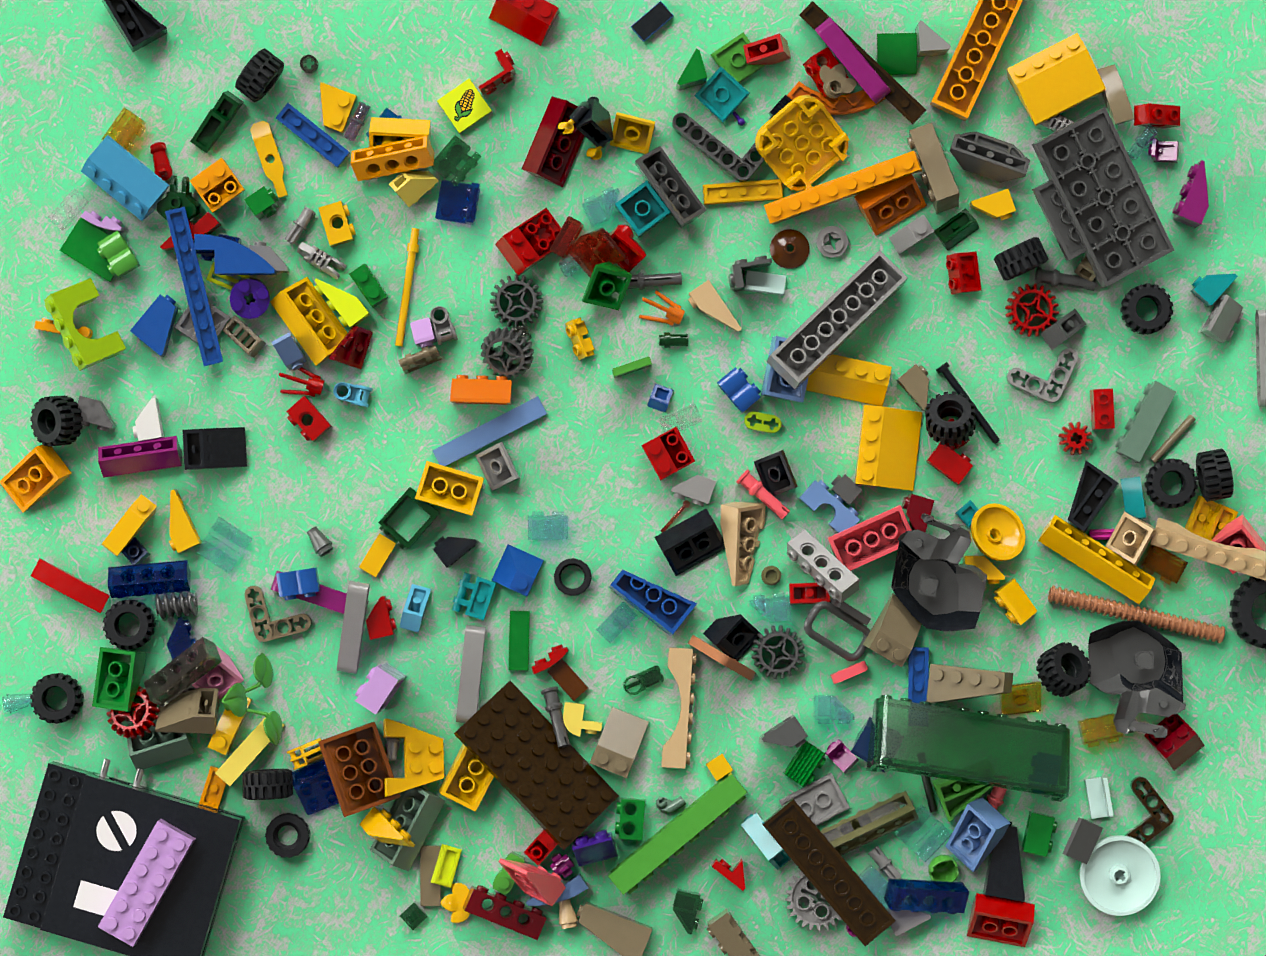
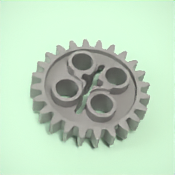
M799 871L801 877L793 876L796 882L788 883L792 890L785 891L790 894V897L785 899V901L791 902L786 907L787 909H793L790 916L797 915L798 917L795 922L797 923L802 920V927L808 923L810 930H812L814 925H817L818 931H820L821 925L828 929L829 922L835 926L834 919L842 920L832 907L819 901L815 904L812 897L801 892V889H805L816 895L819 891L817 889H808L807 882L809 879L802 871ZM807 897L810 901L809 906L801 908L798 905L799 898ZM817 907H826L827 915L822 918L818 917L816 914Z

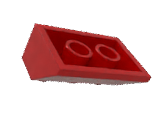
M496 0L489 19L541 46L560 11L559 7L546 0Z
M976 893L972 904L967 936L1025 947L1034 924L1035 904Z

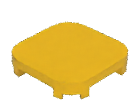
M802 95L793 99L759 129L755 138V147L784 185L791 190L800 191L812 188L811 184L839 160L844 161L848 156L846 153L848 141L850 140L824 107L823 103L813 96Z

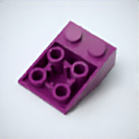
M1203 160L1190 167L1187 174L1189 181L1182 186L1179 194L1182 198L1179 202H1176L1172 211L1175 214L1173 220L1193 228L1202 224L1209 207L1205 161Z

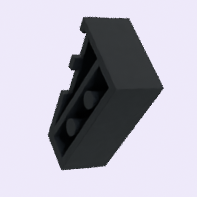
M102 0L132 52L167 34V27L157 21L152 14L143 9L135 0Z
M1085 461L1068 517V523L1083 533L1087 531L1119 486L1117 481L1088 461Z

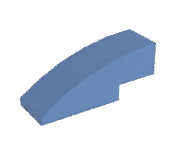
M580 873L563 884L566 888L555 903L574 897L589 888ZM533 897L526 901L528 906L547 905Z

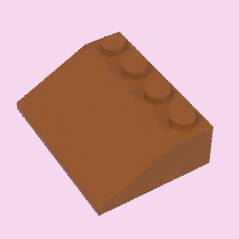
M375 722L318 741L344 817L401 797L400 793L385 797V778H394Z

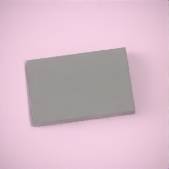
M832 773L779 800L781 806H784L793 798L816 826L850 808Z

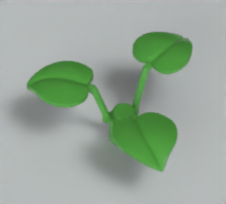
M261 653L256 657L253 664V673L258 681L257 684L245 689L241 683H236L228 690L221 702L227 711L231 710L237 717L244 716L246 712L265 716L266 719L263 722L265 733L272 744L277 746L283 729L279 714L276 711H271L268 714L267 712L247 708L248 700L246 693L260 687L261 684L264 688H268L273 680L272 665L267 656Z

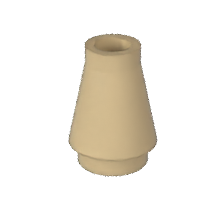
M571 900L560 901L559 925L561 924L562 929L576 927L578 919Z

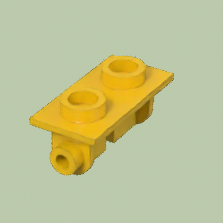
M580 317L565 323L566 334L572 341V349L578 360L594 355L595 349L591 338L583 339V335L588 334L584 320L582 321Z

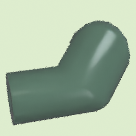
M682 796L673 801L664 797L656 800L657 808L667 813H673L686 804Z

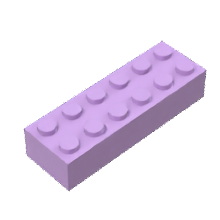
M388 663L372 668L366 677L369 681L359 687L355 694L357 696L355 701L375 715L387 707L406 678V675Z
M162 819L158 820L98 927L130 946H135L196 838Z

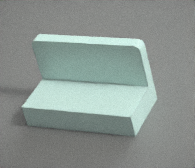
M747 270L744 291L784 296L786 276Z
M1101 776L1084 779L1091 819L1107 816L1109 818L1113 817L1107 777Z

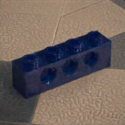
M188 560L108 567V589L111 598L190 591L191 571Z
M889 879L884 901L889 909L893 911L910 910L912 912L928 911L930 913L947 912L949 914L965 912L969 891L963 882Z

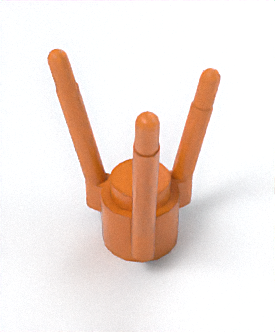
M657 290L655 294L671 305L669 308L645 297L642 298L644 302L667 312L665 317L668 319L639 315V318L666 323L671 326L674 323L680 324L685 310L681 309L680 305L674 303Z

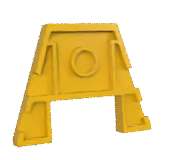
M385 718L383 720L384 738H404L405 778H385V797L444 778L443 738Z

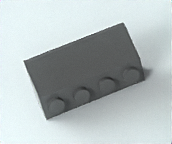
M661 146L635 161V165L669 209L671 215L681 228L693 222L706 211Z

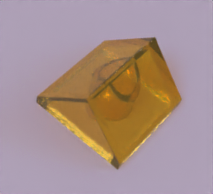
M1036 680L1012 683L1011 693L999 695L1002 716L1041 711V682Z

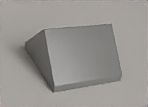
M920 20L915 28V33H917V57L945 55L951 46Z
M503 442L475 455L492 491L520 478Z

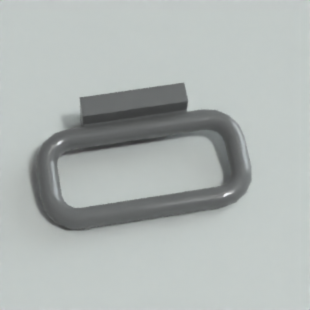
M832 598L830 602L821 601L815 604L804 622V630L810 638L845 660L856 661L867 649L862 644L870 632L866 625H868L871 619L845 602L840 603L837 599ZM826 609L863 633V640L854 653L847 652L812 629V623L820 610Z

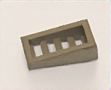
M236 315L222 329L251 357H255L266 345V342ZM239 324L240 326L232 334V329ZM243 329L246 330L239 338H237V336L243 331ZM249 335H251V337L249 338V340H248L245 344H243V342L245 341V339H246Z

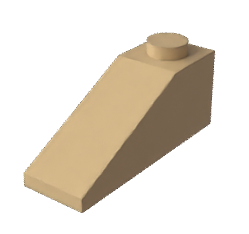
M709 280L689 292L690 298L688 301L694 309L698 308L702 313L736 332L742 330Z

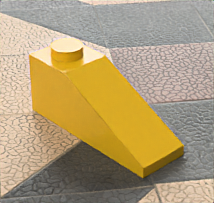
M173 489L170 491L171 540H169L173 551L177 550L178 553H182L202 542L177 489Z
M141 494L101 545L115 556H118L155 514L157 506Z
M247 697V708H249L252 699ZM225 709L216 726V733L212 735L208 744V748L224 755L229 754L246 713L242 717H237L231 710L227 711Z

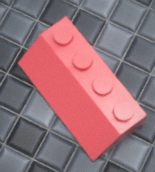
M898 505L828 537V541L833 555L851 571L898 550L899 536L912 530L901 505Z

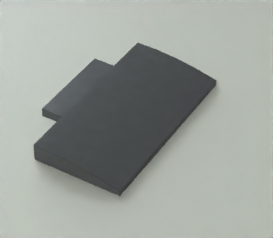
M1105 107L1032 144L1049 179L1047 182L1032 189L1066 260L1069 261L1085 253L1101 287H1107L1174 251Z

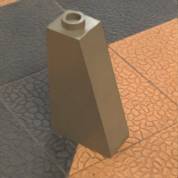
M587 901L584 906L580 905L576 915L579 917L578 922L621 956L643 955L652 932V927Z

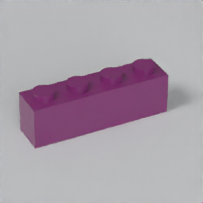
M177 436L98 447V463L102 476L105 478L182 466V452Z

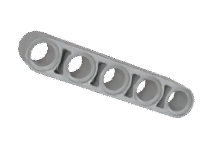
M1256 310L1257 401L1259 407H1266V310Z
M349 581L337 671L357 674L370 584Z
M466 625L456 722L465 723L478 711L486 627Z

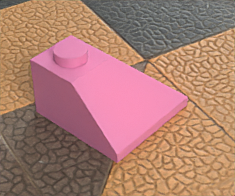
M215 644L200 655L187 678V682L196 689L218 688L219 699L226 695L234 684L244 681L229 655Z

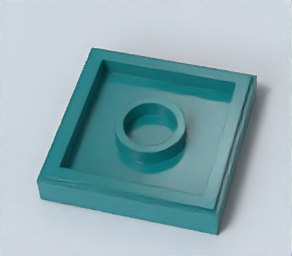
M720 66L694 96L724 123L748 97L750 92Z

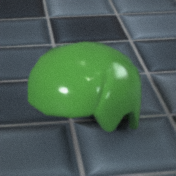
M939 855L933 858L928 866L931 881L938 886L953 883L959 876L958 864L955 858L950 855Z

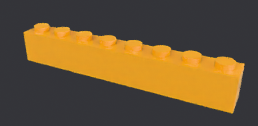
M911 151L765 204L764 208L770 224L774 225L920 172L922 168L916 152Z

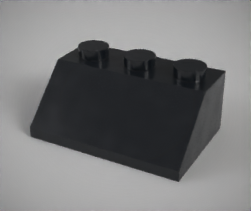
M707 509L700 511L654 537L675 576L725 549L723 537Z

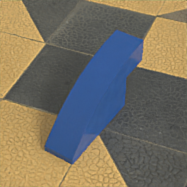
M194 234V248L197 252H215L216 275H277V271L265 259L235 241L213 235Z

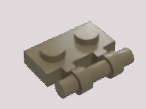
M436 345L429 348L426 346L422 348V351L412 355L409 353L405 355V358L398 361L404 373L407 374L442 360Z

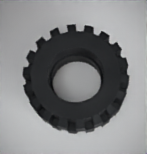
M265 48L258 51L238 76L235 88L253 102L261 100L280 77L284 69V62Z
M1033 237L997 254L994 261L1003 280L1008 281L1046 263L1049 258L1039 237Z
M1150 283L1141 284L1131 289L1121 302L1120 312L1123 314L1121 316L1122 320H1125V325L1130 327L1131 331L1139 332V334L1148 335L1163 329L1170 322V317L1173 315V302L1169 299L1171 298L1170 295L1165 293L1166 290L1164 288H1159V285L1156 284L1150 285ZM1147 297L1156 303L1158 311L1154 319L1145 321L1138 316L1136 305L1141 298Z
M953 391L952 394L944 392V395L938 394L936 399L932 398L930 404L926 406V430L935 442L940 441L942 445L948 443L949 446H953L954 443L959 445L962 444V441L966 442L969 440V436L972 437L976 428L974 404L971 403V399L965 398L964 394L960 393L958 395L957 392ZM947 416H956L959 418L955 421L943 420V418Z
M65 395L40 398L39 402L34 404L35 408L32 409V417H30V421H32L31 429H33V434L37 437L39 443H42L44 446L70 445L77 440L83 427L81 424L83 417H81V409H78V404L74 402L73 398Z
M1221 448L1197 453L1196 473L1204 499L1208 502L1232 497L1234 490L1233 475L1226 452Z
M1165 459L1155 463L1149 469V473L1145 477L1147 479L1145 487H1147L1146 493L1151 497L1150 500L1152 502H1155L1159 507L1162 506L1169 509L1185 506L1186 503L1191 501V498L1196 494L1195 489L1198 488V485H1196V480L1198 479L1194 475V469H1191L1187 462L1184 463L1180 459ZM1167 472H1175L1181 478L1182 487L1176 495H1167L1161 488V478Z
M138 600L119 601L106 611V617L103 618V631L106 632L105 637L110 640L112 645H116L119 649L131 650L142 647L154 635L155 631L153 630L156 627L154 614L150 612L151 609L149 607H146L143 602H138ZM125 613L135 614L140 621V629L134 636H125L119 629V619Z
M1062 642L1040 655L1036 671L1039 672L1037 674L1038 679H1041L1042 686H1045L1048 692L1051 691L1052 695L1064 697L1086 686L1089 682V677H1091V672L1089 671L1091 665L1088 664V657L1084 656L1083 650L1080 651L1078 646H1072V643Z
M63 673L46 675L38 680L37 684L32 688L33 693L30 694V699H32L30 704L31 707H34L33 712L35 715L38 714L40 716L39 719L45 720L47 723L55 724L74 718L79 713V709L83 705L82 698H84L83 694H81L82 688L77 684L78 681L72 679L70 675H64ZM52 687H61L67 694V704L61 710H54L47 703L46 696Z
M261 769L246 771L242 774L243 798L247 800L282 799L293 795L292 770Z

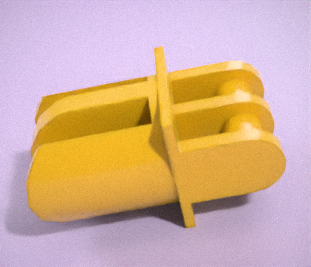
M321 737L287 751V754H290L291 757L290 762H293L295 766L294 770L323 758L322 754L311 759L308 757L320 751V747L307 752L305 748L321 741ZM298 749H300V752L302 754L300 756H296L295 751ZM303 757L305 763L300 765L298 759Z

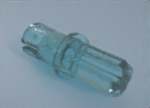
M1148 125L1144 132L1136 137L1135 143L1127 152L1132 160L1137 159L1144 149H1148L1149 143L1158 134L1154 126Z

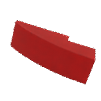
M209 211L195 224L188 219L193 242L194 234L209 235L221 226L220 222ZM171 236L160 246L162 250H174Z

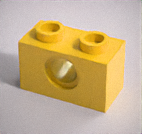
M338 201L318 208L331 247L354 241L353 235H356L353 223L349 224L347 217L350 216L347 204L343 205L342 201ZM340 218L343 220V226L336 229L333 227V222L335 219Z

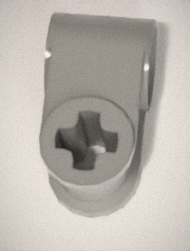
M441 306L433 308L430 317L439 346L445 341L458 340L448 311ZM437 310H443L445 313V318L441 321H437L434 318V313Z

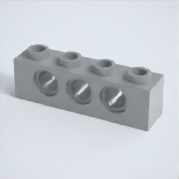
M805 529L787 542L788 557L792 561H796L806 574L809 573L819 586H823L833 599H837L842 603L859 590V578Z

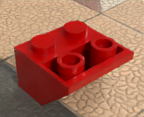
M677 426L641 445L660 481L695 462Z

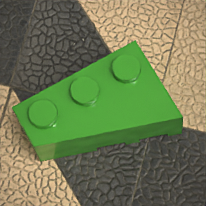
M987 759L932 781L948 822L953 820V817L959 812L965 810L968 803L982 796L998 782L993 768Z

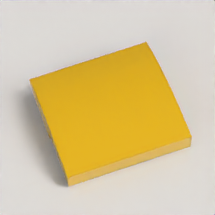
M1199 495L1185 529L1212 541L1226 524L1236 519L1238 512L1214 501L1207 502L1203 496Z

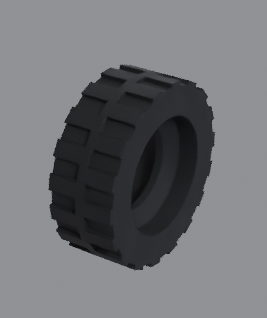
M280 814L266 828V844H268L270 851H273L275 855L283 858L297 856L307 847L310 841L308 824L297 814ZM283 826H292L297 831V840L292 845H284L278 839V832Z

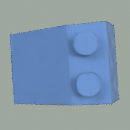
M981 797L967 804L945 847L972 872H975L1003 838L1010 822Z

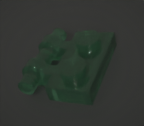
M455 135L434 159V165L430 167L445 179L452 173L455 177L450 182L457 187L460 182L467 178V173L478 165L477 162L481 155L475 152L470 157L467 154L471 150L470 146ZM461 160L465 161L466 164L461 170H458L456 166Z

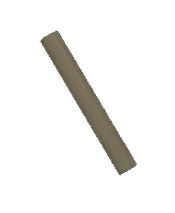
M1189 415L1150 459L1157 463L1196 419Z

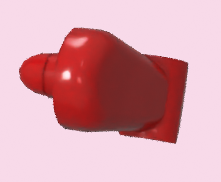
M156 142L150 146V153L153 154L155 174L166 181L172 176V167L166 154V144L164 142Z

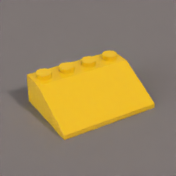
M1078 33L1007 68V78L1035 126L1106 90L1094 62Z
M863 405L855 484L909 491L914 490L922 412Z

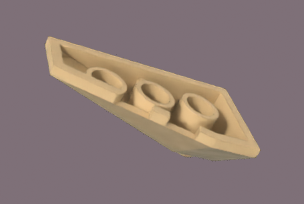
M731 502L721 504L720 525L732 586L749 583L755 562L753 558L755 547H759L760 543L757 540L760 529H763L765 524L766 505L764 503Z

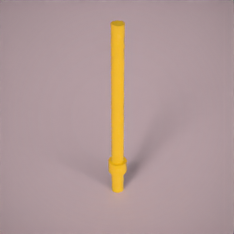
M412 228L410 243L407 245L408 258L395 346L403 347L415 259L416 253L419 252L418 238L420 229Z

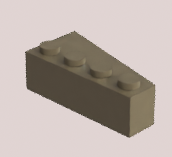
M929 123L909 130L908 145L917 154L922 168L921 178L924 185L926 184L927 193L930 201L933 203L936 214L958 207L959 191L933 124Z
M727 908L707 922V931L712 938L716 937L720 942L718 946L724 955L728 953L729 956H760Z

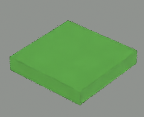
M744 32L711 54L718 67L722 66L739 83L765 66L747 64L743 45L751 42Z
M648 356L613 368L612 372L614 378L650 367L652 362Z

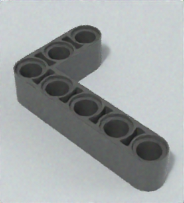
M678 113L673 118L672 126L676 132L739 182L748 181L764 162L762 157L758 162H753L750 159L751 153H758L755 143L744 157L740 158L687 114ZM684 118L687 124L685 127H678L675 123L676 120ZM698 130L702 133V138L694 140L691 137V133ZM709 143H715L718 149L715 152H709L706 146ZM723 156H731L733 162L730 165L724 164L722 162ZM739 168H746L748 175L740 177L737 173Z

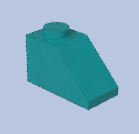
M1236 274L1206 275L1203 278L1199 276L1193 282L1192 286L1194 288L1191 292L1207 307H1210L1238 276Z

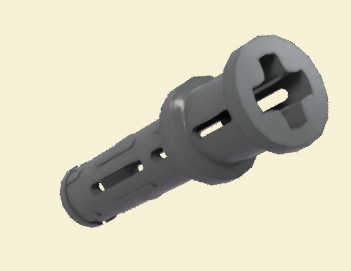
M1037 267L1035 284H1050L1051 287L1063 285L1094 291L1096 278L1090 282L1081 276L1060 273L1057 269L1050 271Z
M639 272L637 275H632L627 289L639 288V290H643L649 286L682 285L681 272L644 275V273Z
M558 687L546 688L541 691V694L545 698V710L551 717L558 748L570 746L561 712L563 705L560 703L557 694Z

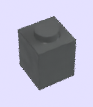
M846 474L842 477L838 475L831 482L833 485L831 490L839 495L847 505H850L862 491Z

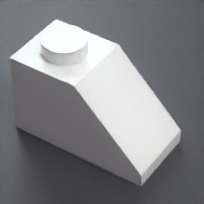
M151 398L135 421L136 426H133V434L135 438H138V441L164 438L157 398Z

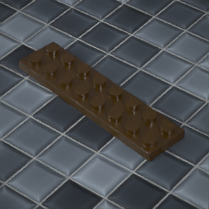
M793 798L762 823L865 947L896 921Z

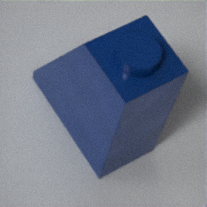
M160 294L130 331L158 355L164 357L178 308L174 305L176 301L169 295L164 297Z

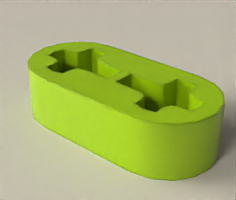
M749 412L744 418L745 426L751 430L775 433L781 428V420L775 415ZM755 415V418L762 420L761 424L755 423L754 426H750V422L747 419ZM771 419H775L778 427H774L771 430L769 425H764V421L770 422Z

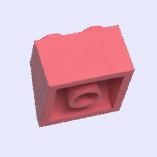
M1243 514L1226 524L1212 539V541L1224 545L1256 548L1266 551L1265 542ZM1229 569L1232 574L1236 573V571Z

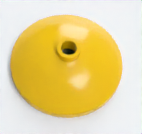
M996 503L987 504L981 507L972 518V538L978 549L987 557L997 561H1008L1022 551L1026 537L1025 529L1018 515L1010 508Z

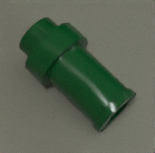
M664 332V335H659V346H664V348L688 346V334Z

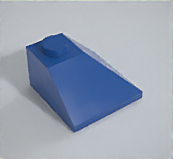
M507 544L492 581L528 596L544 560Z

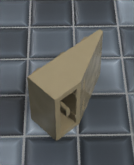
M197 688L161 700L155 732L215 734L219 712V689Z

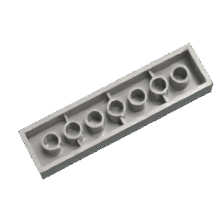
M879 250L769 356L767 363L796 390L904 285L908 277Z

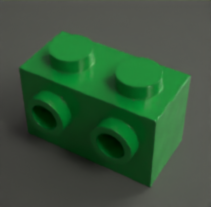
M264 186L244 199L259 220L265 216L267 218L271 217L277 212L276 209L279 207L276 203L279 201L276 194L271 188L267 190Z

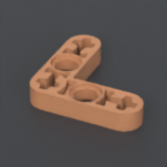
M692 635L688 642L691 646L752 681L756 674L752 669Z

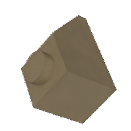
M915 364L896 381L919 408L924 410L927 406L928 372L922 365L918 367Z

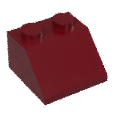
M908 494V497L903 498L901 507L904 509L903 512L912 531L918 529L926 532L928 524L924 523L921 516L924 513L931 515L935 500L914 494Z

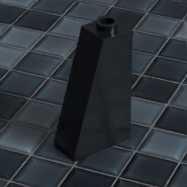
M1009 821L1010 825L1003 838L989 855L983 893L989 896L1024 902L1025 894L1017 827L1013 826L1012 822Z

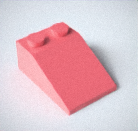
M501 858L498 861L526 895L547 905L553 906L566 888L558 874L554 872L550 874L541 866L535 867L531 864Z

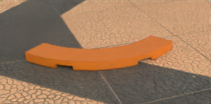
M800 81L787 95L791 100L802 95L813 96L823 103L830 115L833 116L855 114L877 105L864 89L852 94L840 95L838 98H830L828 96L824 97L821 92L812 90Z

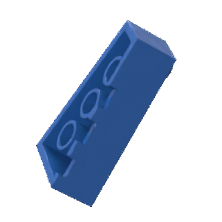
M623 569L609 586L611 590L670 636L675 633L697 604Z

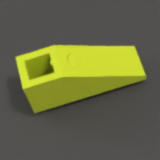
M317 278L314 280L317 284L314 286L321 296L323 294L326 295L329 299L326 303L332 311L337 310L341 316L338 319L344 327L349 326L352 328L370 315L357 297Z

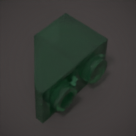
M677 888L673 911L687 933L692 934L693 930H697L699 919L696 918L697 910L701 911L703 899H700V893Z

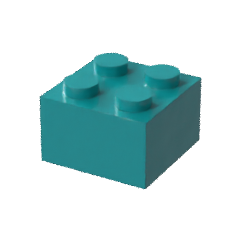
M647 180L615 203L616 209L638 238L670 215L669 209Z

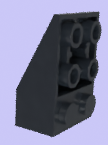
M245 427L183 430L185 470L247 467Z

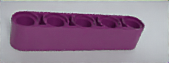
M831 17L815 29L817 34L875 104L891 92L890 88Z
M275 574L271 590L279 592ZM320 585V591L316 592V596L304 598V594H298L296 597L297 599L344 614L347 593Z

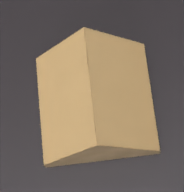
M1124 512L1105 547L1137 565L1155 529L1150 524Z

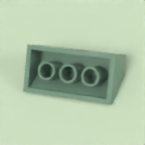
M421 786L401 792V797L395 800L389 812L392 815L391 819H395L402 825L400 829H404L412 836L410 840L415 846L408 847L382 843L375 839L370 848L372 852L391 865L408 872L445 803V800Z

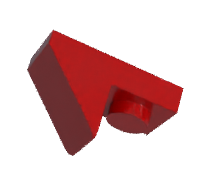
M742 858L732 871L729 869L731 865L725 860L721 859L719 861L715 859L711 866L744 891L745 879Z

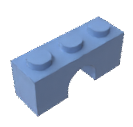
M814 480L799 497L813 511L821 504L831 505L835 511V516L828 525L838 533L856 525L860 520L857 517L859 513L851 506L849 508L845 507L842 504L844 500L836 493L834 495L827 491L829 487L821 480L819 482Z

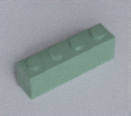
M1153 381L1152 384L1148 383L1145 387L1143 401L1137 403L1134 409L1136 412L1134 418L1128 420L1125 426L1127 431L1124 437L1120 436L1116 443V447H1118L1116 452L1136 463L1141 461L1176 394V391L1157 381Z

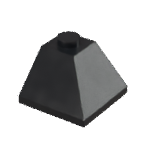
M442 536L434 543L436 547L433 550L446 568H449L480 542L477 539L447 537L445 539Z
M739 614L716 619L703 634L724 654L738 661L754 644L753 640L759 639L757 634L760 632Z

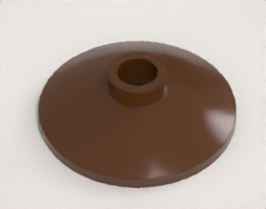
M786 229L777 233L772 239L770 254L774 262L780 267L786 269L797 268L806 261L809 255V243L801 232ZM787 245H792L794 250L788 252L786 250Z

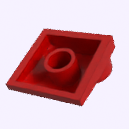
M618 225L598 247L599 250L627 272H630L646 257L643 248L633 239L632 229L627 225Z

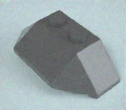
M979 132L955 134L950 148V152L963 170L1000 183L1025 177L1030 160L1014 144Z

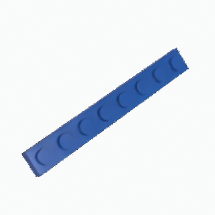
M185 207L165 211L203 365L208 366L221 363L223 358Z

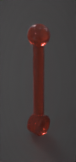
M688 500L683 501L682 507L661 529L662 533L668 529L685 508L690 506Z

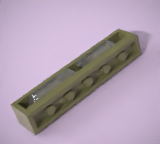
M904 791L893 795L883 802H878L866 810H861L854 816L842 819L833 826L823 828L821 832L842 856L919 818L909 796Z

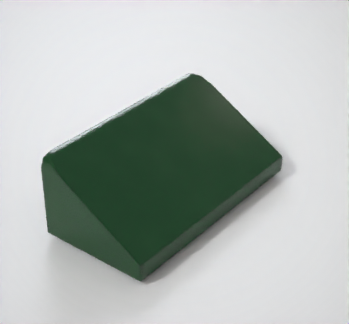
M965 208L934 230V233L943 246L950 250L978 230L979 226L974 217Z

